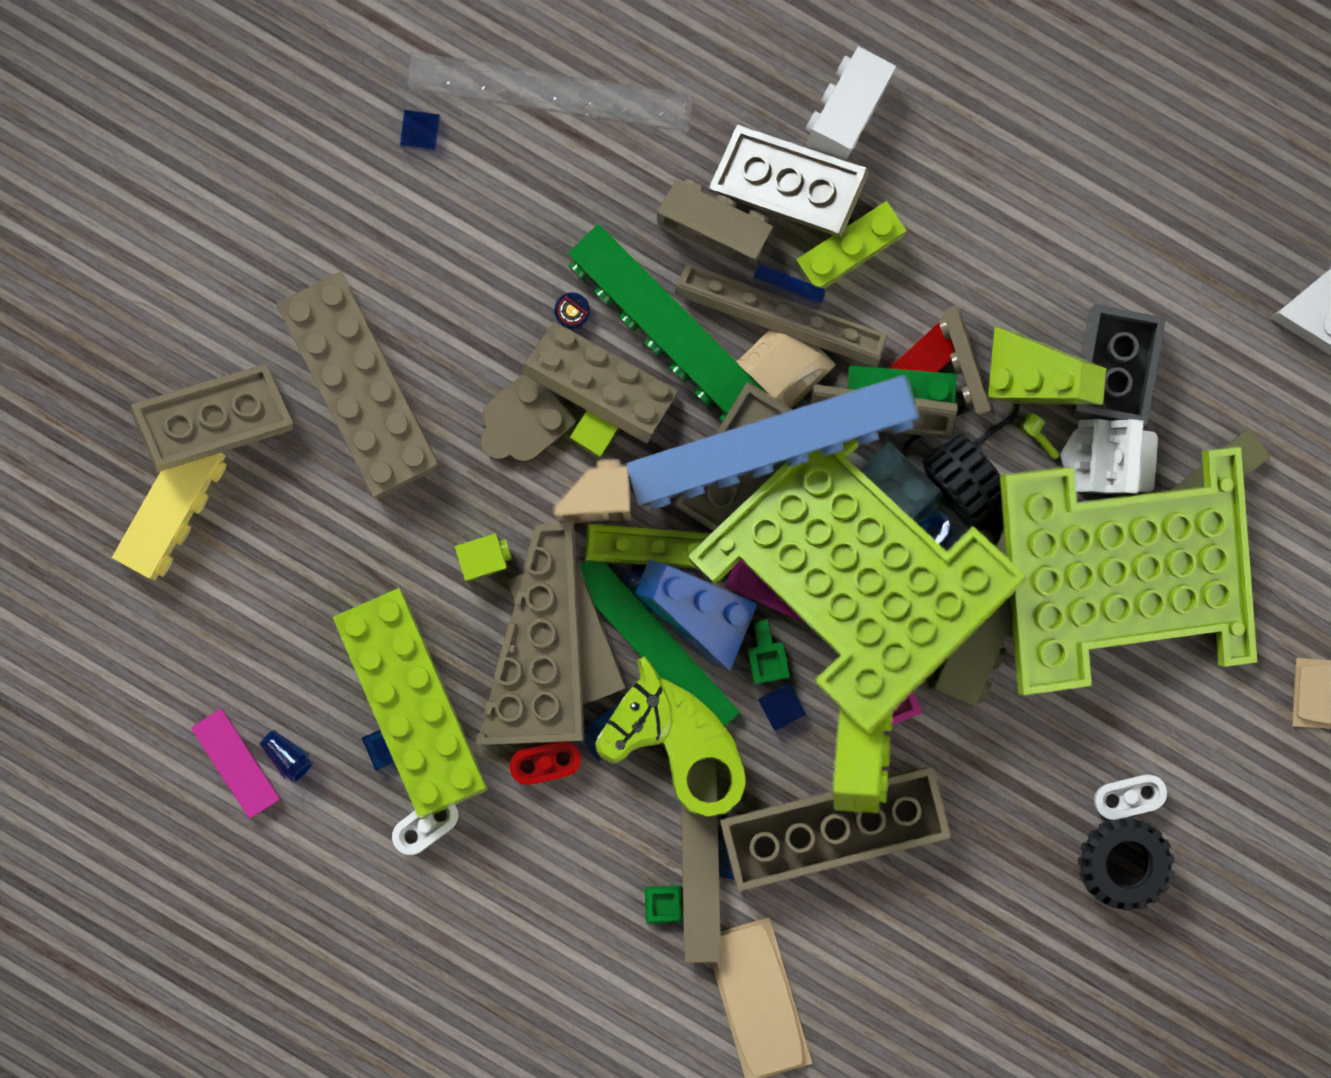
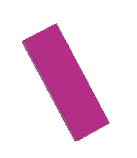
M223 708L191 727V730L249 819L281 799Z

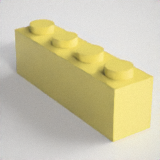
M218 453L161 471L112 558L149 579L156 580L158 575L163 577L172 564L173 558L169 555L176 543L182 545L190 532L191 526L187 525L194 512L199 514L204 508L209 497L205 492L212 481L216 483L221 478L227 465L223 462L226 455Z

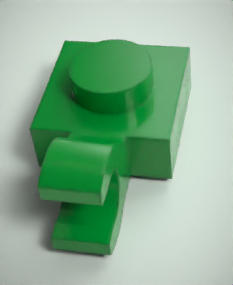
M767 618L753 621L758 646L747 648L754 684L789 678L783 641L772 643Z

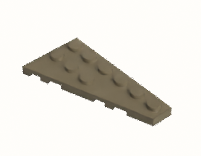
M574 523L535 524L524 565L525 570L520 588L517 590L511 621L508 623L494 675L493 687L484 711L483 724L475 745L585 740Z

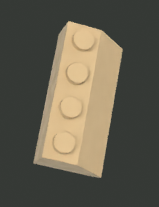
M605 460L597 462L598 468H589L554 507V514L558 522L577 524L631 521L627 466H620L619 460Z

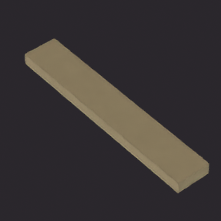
M686 263L674 295L874 367L878 366L889 336Z
M700 760L689 769L687 775L688 788L691 794L699 801L706 803L717 802V768L715 760ZM681 805L684 963L721 962L718 816L704 818L687 812Z

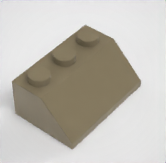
M685 179L684 183L675 180L657 211V224L754 270L773 230V226L768 224L769 218L753 210H750L748 214L735 208L737 203L723 195L718 194L716 198H713L703 193L705 188L692 180Z

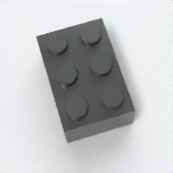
M1096 304L1089 310L1080 358L1106 368L1103 405L1072 404L1070 415L1109 421L1140 420L1144 421L1143 426L1147 425L1166 317Z

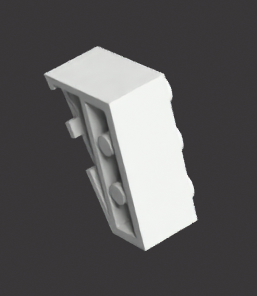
M859 46L852 58L845 55L836 72V75L841 77L836 86L830 83L821 99V103L825 104L822 113L814 111L805 130L811 134L805 148L846 161L855 148L857 140L875 110L896 66Z
M1331 268L1270 317L1330 356Z

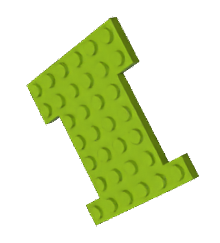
M856 440L842 444L843 451L823 456L822 451L808 454V462L788 467L787 462L783 464L705 539L688 558L714 585L741 560L840 656L815 682L869 735L997 610L1027 578L1022 571L974 527L946 552L847 459L860 446Z
M1241 447L1202 450L1204 487L1077 502L1074 467H1060L1000 475L1007 558L1027 578L1010 596L1018 694L1030 695L1092 686L1089 649L1216 632L1219 666L1228 667L1257 662Z

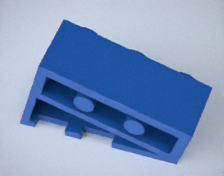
M648 560L636 594L664 621L670 623L689 644H692L700 651L710 664L730 671L757 603L669 565Z

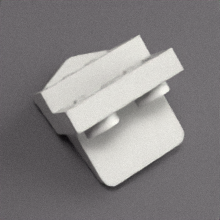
M1079 420L1078 428L1072 433L1061 452V461L1064 467H1074L1076 492L1105 495L1148 493L1153 491L1155 485L1158 447L1157 434L1151 431H1144V421Z

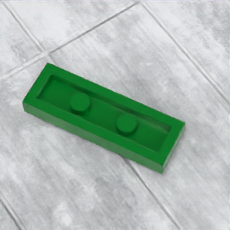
M850 365L848 367L847 389L859 390L905 375L909 378L914 398L955 403L957 374Z

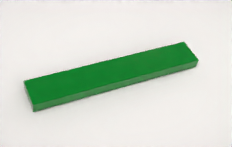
M585 561L580 565L595 606L641 657L645 656L660 678L668 680L690 692L717 716L724 727L740 713L606 563Z

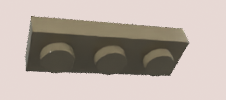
M956 305L943 311L944 318L940 319L939 323L945 340L952 339L956 352L950 355L956 373H963L967 384L966 387L962 388L968 408L974 407L977 415L990 411L993 406L990 398H988V391L960 307Z

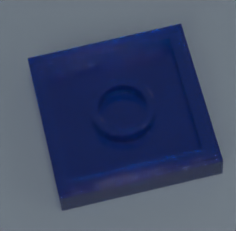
M758 265L752 282L753 287L816 310L820 309L826 293L824 288L763 265Z

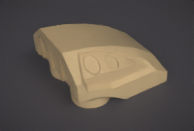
M771 329L736 361L769 395L790 408H793L813 389L814 384L817 385L836 366L820 347Z

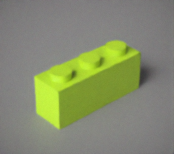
M885 201L847 226L841 238L833 235L796 259L795 267L813 295H816L903 238L907 230L889 203Z

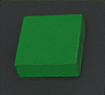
M681 885L644 886L646 923L682 922Z

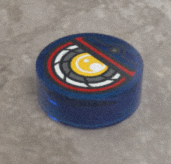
M574 292L562 295L554 307L556 320L567 329L581 328L590 317L588 301L581 294Z

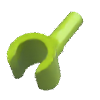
M1028 413L1021 423V431L1028 437L1035 439L1050 457L1055 460L1060 453L1048 441L1046 436L1040 433L1046 422L1038 415Z

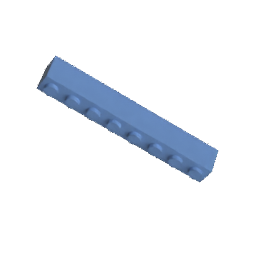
M903 375L626 463L638 505H649L650 510H655L670 505V498L683 494L684 499H690L705 494L704 487L717 483L719 489L738 484L740 483L738 476L752 472L753 478L775 472L773 465L787 462L788 467L808 462V454L822 451V455L827 456L843 451L842 444L856 440L858 445L878 440V432L891 429L893 434L913 429V421L920 420L921 417L909 378Z

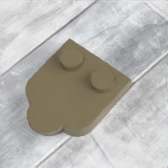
M522 374L485 406L483 420L487 428L481 435V446L483 451L491 458L504 459L511 455L517 461L529 462L538 457L575 426L577 422L548 388Z

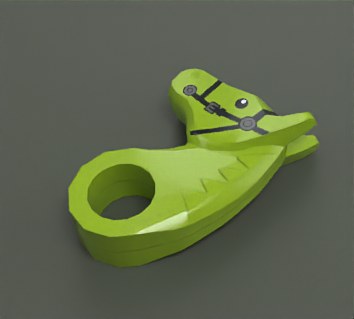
M645 656L640 658L637 662L640 679L624 696L612 717L599 734L595 743L598 755L609 763L617 764L635 749L662 744L668 756L675 798L687 812L704 818L725 814L740 801L746 784L744 767L735 741L717 716L690 692L668 680L660 678ZM711 759L718 761L729 773V791L718 802L706 803L699 801L691 794L688 788L687 775L689 769L700 760Z

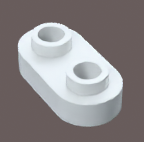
M1148 774L1102 785L1096 791L1094 806L1096 811L1104 818L1112 820L1121 819L1160 808L1166 800L1167 788L1160 778ZM1148 785L1152 788L1153 795L1145 800L1141 796V789ZM1110 794H1114L1118 799V803L1114 808H1109L1106 805V798Z
M456 805L445 809L447 818L443 822L436 821L434 814L423 819L418 818L416 812L413 811L401 820L393 830L392 841L395 848L407 855H416L424 851L454 828L459 816ZM410 830H415L418 834V840L414 844H409L405 839L406 833Z

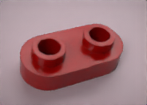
M569 741L553 742L523 749L512 757L509 766L510 773L515 781L523 785H532L567 777L579 769L581 753L577 746ZM560 752H567L570 755L568 765L561 766L558 764L556 758ZM531 760L534 762L535 770L531 774H526L522 771L521 765L523 761Z

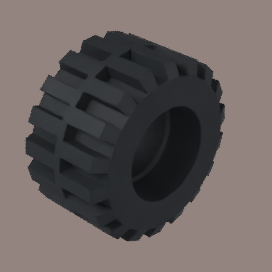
M957 433L923 460L924 470L934 487L953 511L971 528L974 527L980 531L1003 513L1001 474L969 438Z
M1131 818L1115 819L1109 822L1104 821L1099 824L1096 830L1089 832L1087 835L1089 838L1080 847L1082 854L1081 857H1078V865L1081 866L1079 874L1081 880L1086 884L1085 888L1098 901L1115 909L1118 908L1126 911H1132V909L1140 910L1147 908L1146 905L1149 903H1156L1160 899L1159 895L1162 892L1166 893L1170 886L1167 883L1169 878L1173 879L1175 872L1171 870L1172 863H1175L1174 855L1170 854L1169 848L1171 846L1168 840L1161 836L1162 833L1157 828H1153L1144 821ZM1130 842L1142 849L1146 859L1145 871L1134 884L1119 885L1110 879L1106 869V860L1113 847L1119 843Z

